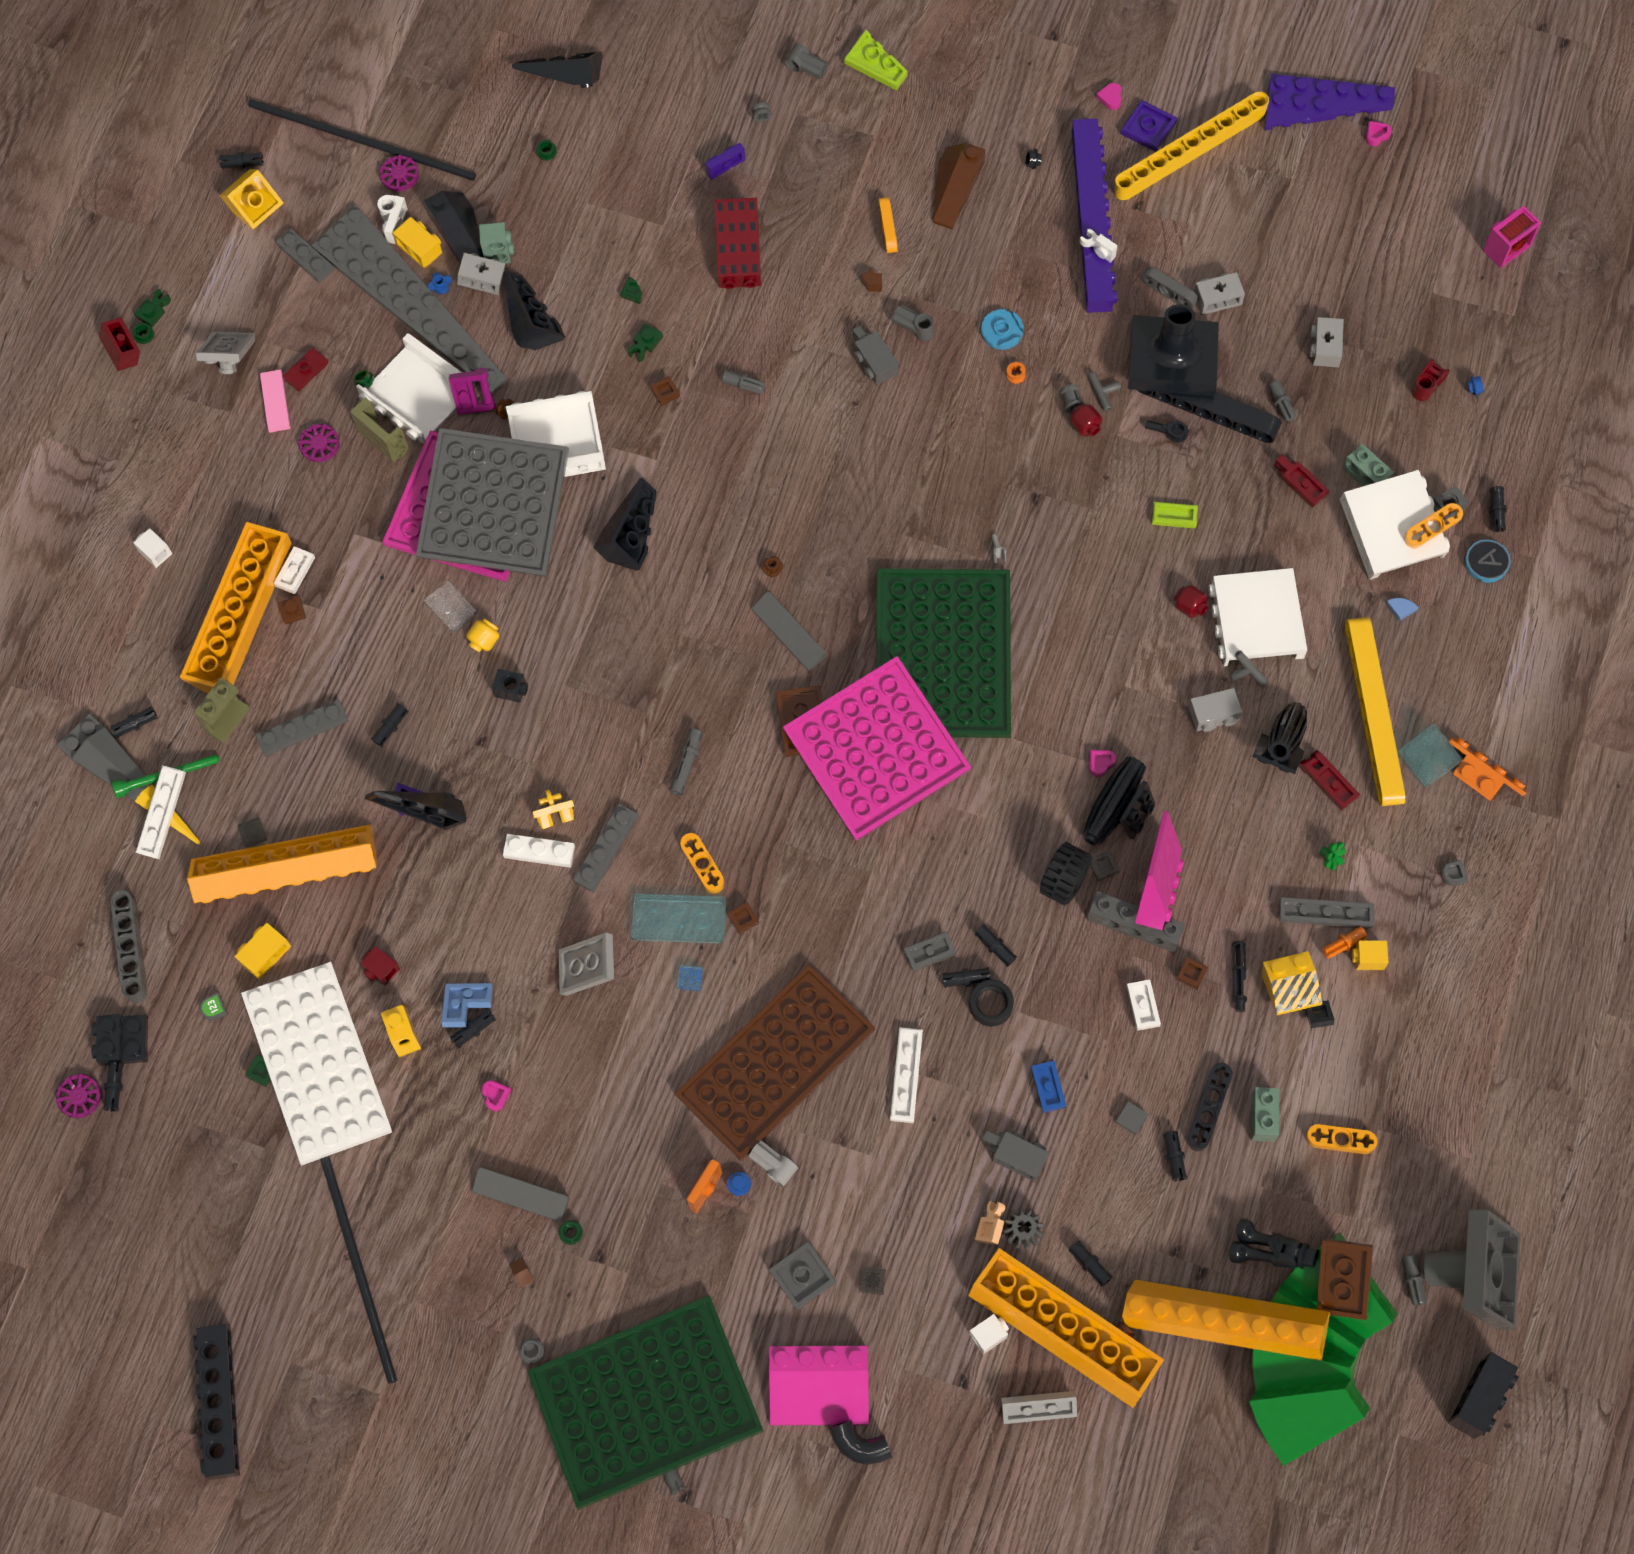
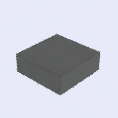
M1128 1101L1115 1123L1136 1135L1148 1117V1113Z

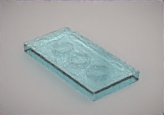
M634 894L631 939L640 941L724 943L727 898L717 896Z

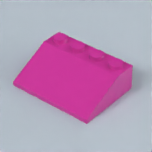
M1163 811L1135 920L1136 924L1163 930L1165 921L1170 922L1173 909L1169 908V905H1174L1177 893L1172 890L1178 888L1180 876L1176 875V873H1181L1184 860L1180 859L1182 848L1167 811Z
M769 1346L770 1426L836 1425L852 1419L854 1425H869L868 1346Z

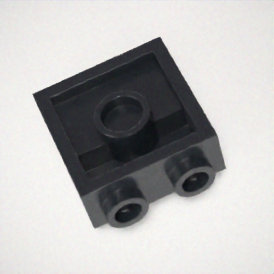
M146 1014L96 1016V1022L92 1023V1034L96 1036V1045H92L91 1053L92 1058L96 1059L100 1066H106L110 1062H117L116 1065L118 1063L148 1062V1016Z

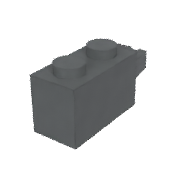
M861 326L852 329V335L855 339V342H853L855 346L853 354L856 361L862 363L865 367L864 372L869 380L872 379L878 385L899 374V363L878 331L866 335Z
M986 1131L982 1142L992 1147L990 1152L995 1154L993 1162L1036 1183L1050 1153L1046 1151L1047 1148L1037 1142L1031 1144L1025 1141L1023 1135L1014 1131L1012 1133L1006 1131L1005 1134L1000 1132L999 1135Z

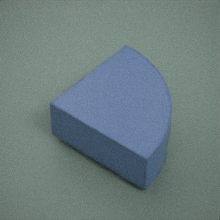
M1394 598L1386 603L1398 621L1413 614L1419 608L1415 603L1404 598Z

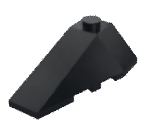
M602 51L577 53L574 56L568 57V59L561 55L549 58V61H546V58L521 60L512 64V69L587 88L592 87L593 83L599 80L603 55Z
M441 191L424 200L428 216L460 264L464 253H473L484 258L474 209L464 193Z
M505 270L503 274L511 331L517 345L521 348L538 350L564 340L565 335L556 318H550L546 313L548 308L534 297L536 292L523 275Z
M643 477L639 478L601 531L593 547L606 561L636 571L640 570L648 554L649 547L646 546L647 536L651 534L649 522L650 516L654 513L657 493Z
M373 791L365 796V799L444 830L463 824L467 819L463 802L456 799L455 795L447 792Z

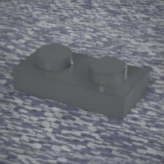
M947 932L904 948V953L913 972L956 955Z

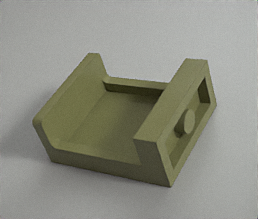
M366 397L350 411L357 431L393 463L406 454L409 447L403 430L398 426L393 432L388 434L378 425L379 421L372 402Z
M220 678L193 714L208 735L224 744L250 711V707L237 698L236 695L239 692L237 687Z

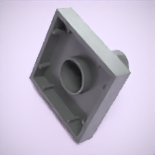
M1469 1210L1467 1249L1429 1251L1424 1262L1427 1284L1429 1286L1464 1289V1310L1494 1329L1515 1330L1520 1233L1489 1210Z

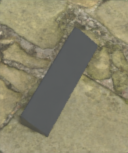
M769 591L753 606L752 611L808 671H811L826 659V653Z
M482 1167L478 1168L472 1190L473 1193L562 1222L570 1202L569 1197Z

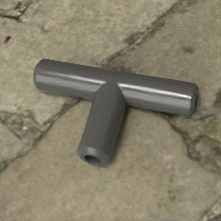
M1096 372L1090 373L1088 377L1103 410H1111L1112 406L1106 394L1120 390V382L1117 381L1102 386Z
M1241 650L1235 653V658L1244 667L1231 673V679L1237 681L1251 674L1260 685H1264L1267 682V678Z

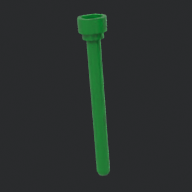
M212 755L173 768L187 773L216 764L220 761V757ZM161 771L127 782L120 779L111 781L116 799L124 797L126 793H129V790L158 782Z

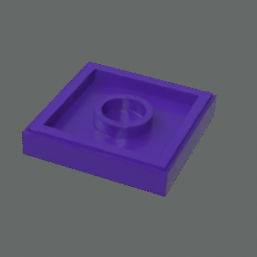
M1141 100L1121 129L1120 134L1157 152L1176 124L1177 117Z

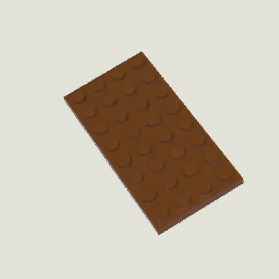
M808 964L674 1094L742 1161L757 1143L764 1140L875 1031V1027Z

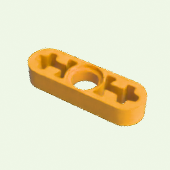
M889 197L878 198L886 253L897 252V240Z
M1450 503L1414 525L1404 536L1406 545L1414 549L1419 548L1456 525L1463 516L1462 508L1455 503ZM1449 511L1456 513L1454 517H1450L1444 522L1443 518ZM1436 521L1439 524V530L1431 531L1428 527V522ZM1423 530L1425 534L1418 540L1413 541L1411 539L1413 534L1417 535Z
M694 833L684 835L680 842L682 852L703 887L711 894L719 893L724 887V879L698 835ZM688 841L696 842L695 848L698 853L695 855L691 847H687ZM700 858H705L709 861V865L704 869L696 866V862ZM709 872H711L714 880L719 879L717 881L718 885L715 887L713 884H710L707 875Z
M1315 1124L1306 1133L1308 1144L1314 1148L1369 1154L1377 1146V1137L1368 1130ZM1317 1130L1321 1136H1328L1329 1132H1332L1330 1144L1327 1143L1329 1138H1321L1317 1142L1316 1138L1311 1136V1134H1314ZM1338 1133L1345 1134L1348 1137V1143L1346 1145L1337 1144L1335 1135ZM1353 1135H1356L1354 1140L1361 1141L1364 1137H1367V1140L1372 1143L1367 1148L1360 1142H1356L1354 1147L1351 1146Z

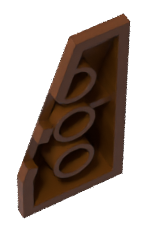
M969 143L946 147L938 163L933 223L953 229L985 164V149Z

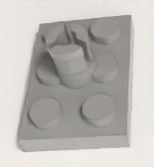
M212 332L196 352L197 361H204L206 364H213L219 361L220 373L233 374V372H237L236 364L241 361L254 344L255 333Z
M603 933L559 949V987L561 995L568 996L614 979L613 934Z

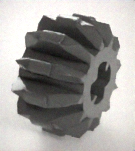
M1022 1208L1018 1209V1216L1014 1212H1010L1011 1220L1006 1219L1004 1225L1009 1228L1004 1229L1003 1233L1004 1235H1011L1007 1240L1009 1244L1015 1240L1017 1241L1016 1249H1019L1021 1243H1024V1248L1029 1250V1242L1037 1246L1039 1242L1036 1238H1043L1044 1233L1039 1230L1044 1228V1223H1036L1039 1221L1040 1215L1037 1214L1032 1218V1209H1028L1027 1215H1024ZM1020 1225H1022L1023 1227H1025L1026 1225L1029 1226L1027 1231L1029 1233H1026L1025 1231L1019 1232Z

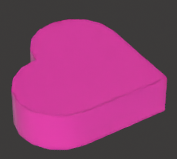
M1110 83L1097 93L1096 98L1108 109L1116 110L1121 106L1122 88L1117 83Z
M1369 121L1366 132L1367 144L1378 146L1381 141L1388 140L1392 128L1386 123Z
M1090 750V773L1095 777H1102L1107 769L1114 767L1116 755L1109 750Z
M493 1080L486 1081L482 1085V1093L486 1098L487 1107L494 1112L501 1110L512 1091L511 1088Z

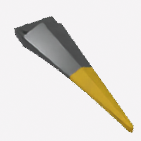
M90 714L57 744L58 748L73 762L110 786L111 781L120 779L127 782L145 776L107 729ZM151 783L129 790V793H126L125 796L149 811L155 787ZM174 811L170 826L196 844H200L198 838Z

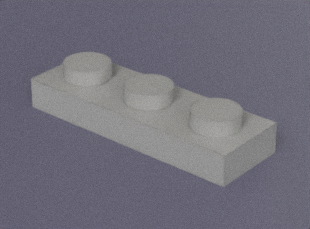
M1075 1391L1001 1398L1004 1424L1077 1417Z

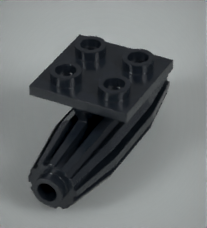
M1289 703L1277 715L1269 736L1262 733L1252 757L1257 758L1261 763H1269L1276 766L1283 772L1295 774L1304 750L1299 749V746L1307 729L1306 707L1301 705V703Z
M1127 756L1108 778L1091 807L1082 834L1085 836L1084 840L1089 844H1102L1119 823L1126 829L1130 839H1134L1136 834L1142 831L1144 820L1155 808V801L1148 782L1143 780L1141 783L1146 766L1140 760Z

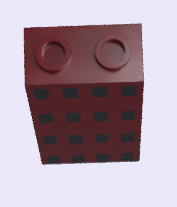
M757 197L715 199L719 288L732 289L735 287L753 288L761 286Z

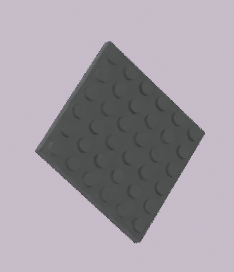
M439 428L416 557L547 577L569 447Z

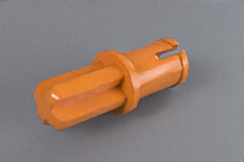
M1359 926L1345 935H1339L1338 940L1323 947L1322 952L1327 959L1344 950L1349 952L1358 941L1367 940V934Z

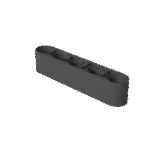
M119 890L111 897V909L120 987L122 993L130 1002L140 1003L146 999L148 991L138 907L135 899L127 891ZM128 900L126 906L120 907L122 901ZM131 921L128 928L122 929L125 922ZM134 943L130 950H125L127 944ZM136 964L134 971L127 972L131 965ZM139 986L135 994H130L133 987Z

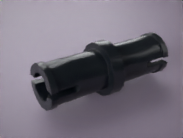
M238 152L235 155H220L219 160L228 161L220 162L222 169L231 167L245 169L246 166H263L264 164L263 160H255L263 159L262 152L250 154Z
M1496 486V490L1495 487H1491V506H1489V513H1491L1492 517L1491 529L1493 532H1500L1499 528H1501L1503 532L1506 530L1505 513L1507 512V506L1504 505V487Z
M397 703L386 719L383 718L381 721L382 725L370 739L378 746L383 747L390 735L398 730L397 726L409 711Z
M150 706L135 715H128L127 719L110 727L112 731L114 730L113 734L118 739L133 730H140L141 726L158 719L153 707Z
M985 924L976 931L974 935L989 948L988 952L990 954L994 953L1006 967H1009L1016 960L1017 956L1003 944L1004 940L1001 937L998 939Z
M989 967L975 970L965 968L960 972L943 973L944 988L960 985L970 987V984L991 980Z
M485 1009L484 1012L472 1021L468 1020L466 1027L450 1036L451 1041L455 1042V1046L458 1049L474 1036L478 1037L483 1029L496 1021L493 1014L489 1016L491 1013L489 1009Z
M117 1062L108 1063L107 1082L104 1083V1090L106 1092L103 1110L108 1111L111 1108L110 1112L119 1110V1096L123 1090L121 1079L124 1065L118 1063V1066H116Z
M1172 1131L1163 1134L1167 1150L1165 1157L1166 1161H1169L1173 1182H1177V1179L1183 1181L1188 1178L1183 1161L1185 1154L1181 1151L1178 1131H1173V1134Z
M1077 1241L1070 1247L1068 1251L1083 1266L1084 1272L1088 1271L1101 1287L1112 1279L1113 1276L1098 1262L1099 1258L1096 1255L1093 1256L1080 1241Z

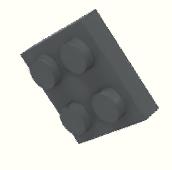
M809 1242L769 1269V1272L796 1310L802 1308L836 1283L835 1278Z

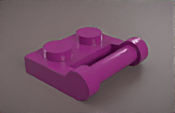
M486 368L449 374V382L458 415L495 409L496 404L491 396L487 380L489 375ZM473 381H479L484 399L482 402L477 400Z

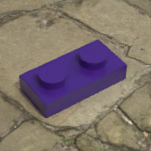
M738 143L735 146L728 147L725 152L710 158L705 163L706 175L710 180L745 161V148L742 144Z

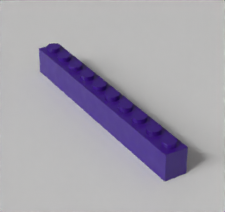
M1098 119L1073 120L1071 132L1080 237L1091 239L1086 235L1087 230L1091 229L1096 235L1102 234L1112 241V235H1108L1111 221L1110 217H1106V211H1109V199H1105L1104 194L1107 193V180L1103 181V175H1106L1105 162L1102 163L1101 157H1104V145H1100V140L1103 138L1102 127L1098 126ZM1081 245L1087 313L1112 312L1113 303H1117V291L1113 290L1112 286L1115 285V272H1111V266H1114V259L1110 263L1108 260L1100 258L1094 251V247H1084Z

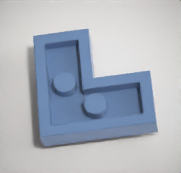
M492 983L446 984L441 1021L442 1027H466L468 1008H491L493 996Z

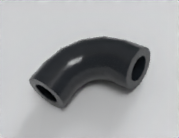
M852 1419L829 1428L832 1439L840 1453L852 1462L870 1465L892 1458L884 1434L873 1439H863L857 1434Z

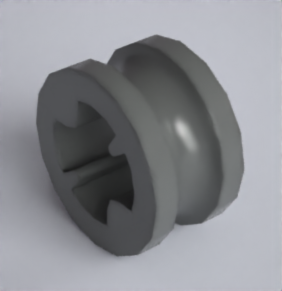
M761 102L752 107L755 121L764 122L771 118L772 113L768 103Z

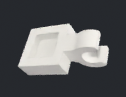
M1088 229L1086 235L1091 239H1085L1081 236L1080 244L1084 247H1094V251L1100 258L1106 259L1111 263L1116 257L1117 245L1102 234L1098 236L1093 230Z

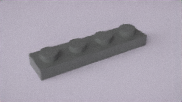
M337 700L256 734L264 756L267 757L349 721L340 700Z
M618 804L573 879L575 884L593 893L595 892L638 820V813Z
M1281 897L1279 922L1343 927L1361 926L1362 928L1373 929L1374 904Z

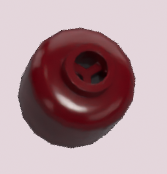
M1081 404L1072 411L1071 424L1081 436H1095L1100 432L1103 419L1094 406Z
M1193 585L1181 587L1174 597L1176 609L1189 618H1195L1198 615L1202 616L1208 609L1206 593Z

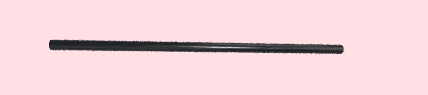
M250 99L248 106L396 156L411 157L417 163L472 181L476 178V173L320 121Z
M326 1156L320 1159L387 1382L391 1384L398 1380L330 1157Z

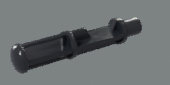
M1235 941L1232 943L1233 1000L1236 1002V1012H1245L1247 996H1244L1243 981L1246 980L1247 971L1246 943ZM1243 949H1244V966H1243Z

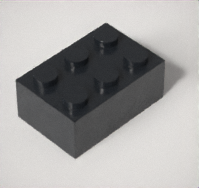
M1493 1352L1483 1357L1448 1424L1473 1439L1480 1435L1484 1436L1486 1432L1489 1433L1496 1422V1419L1493 1418L1494 1414L1498 1410L1501 1411L1507 1401V1397L1504 1396L1509 1388L1512 1389L1519 1376L1516 1375L1519 1367Z

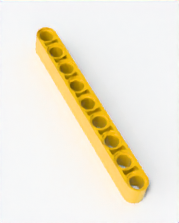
M1263 92L1253 93L1120 173L1115 179V197L1119 200H1127L1259 121L1266 115L1269 97Z
M1370 617L1346 619V636L1378 801L1381 807L1405 804V790Z

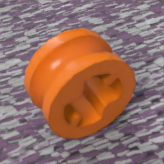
M1020 362L1010 363L1007 367V379L1014 384L1023 382L1026 377L1025 366ZM1012 370H1014L1015 372L1016 370H1019L1020 375H1018L1017 373L1016 375H1012Z

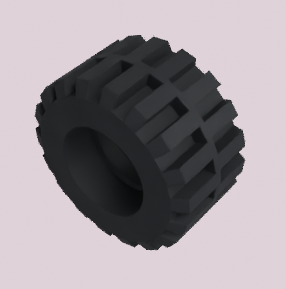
M1068 842L1063 843L1052 857L1043 875L1039 892L1066 906L1072 901L1083 883L1091 865L1092 855Z

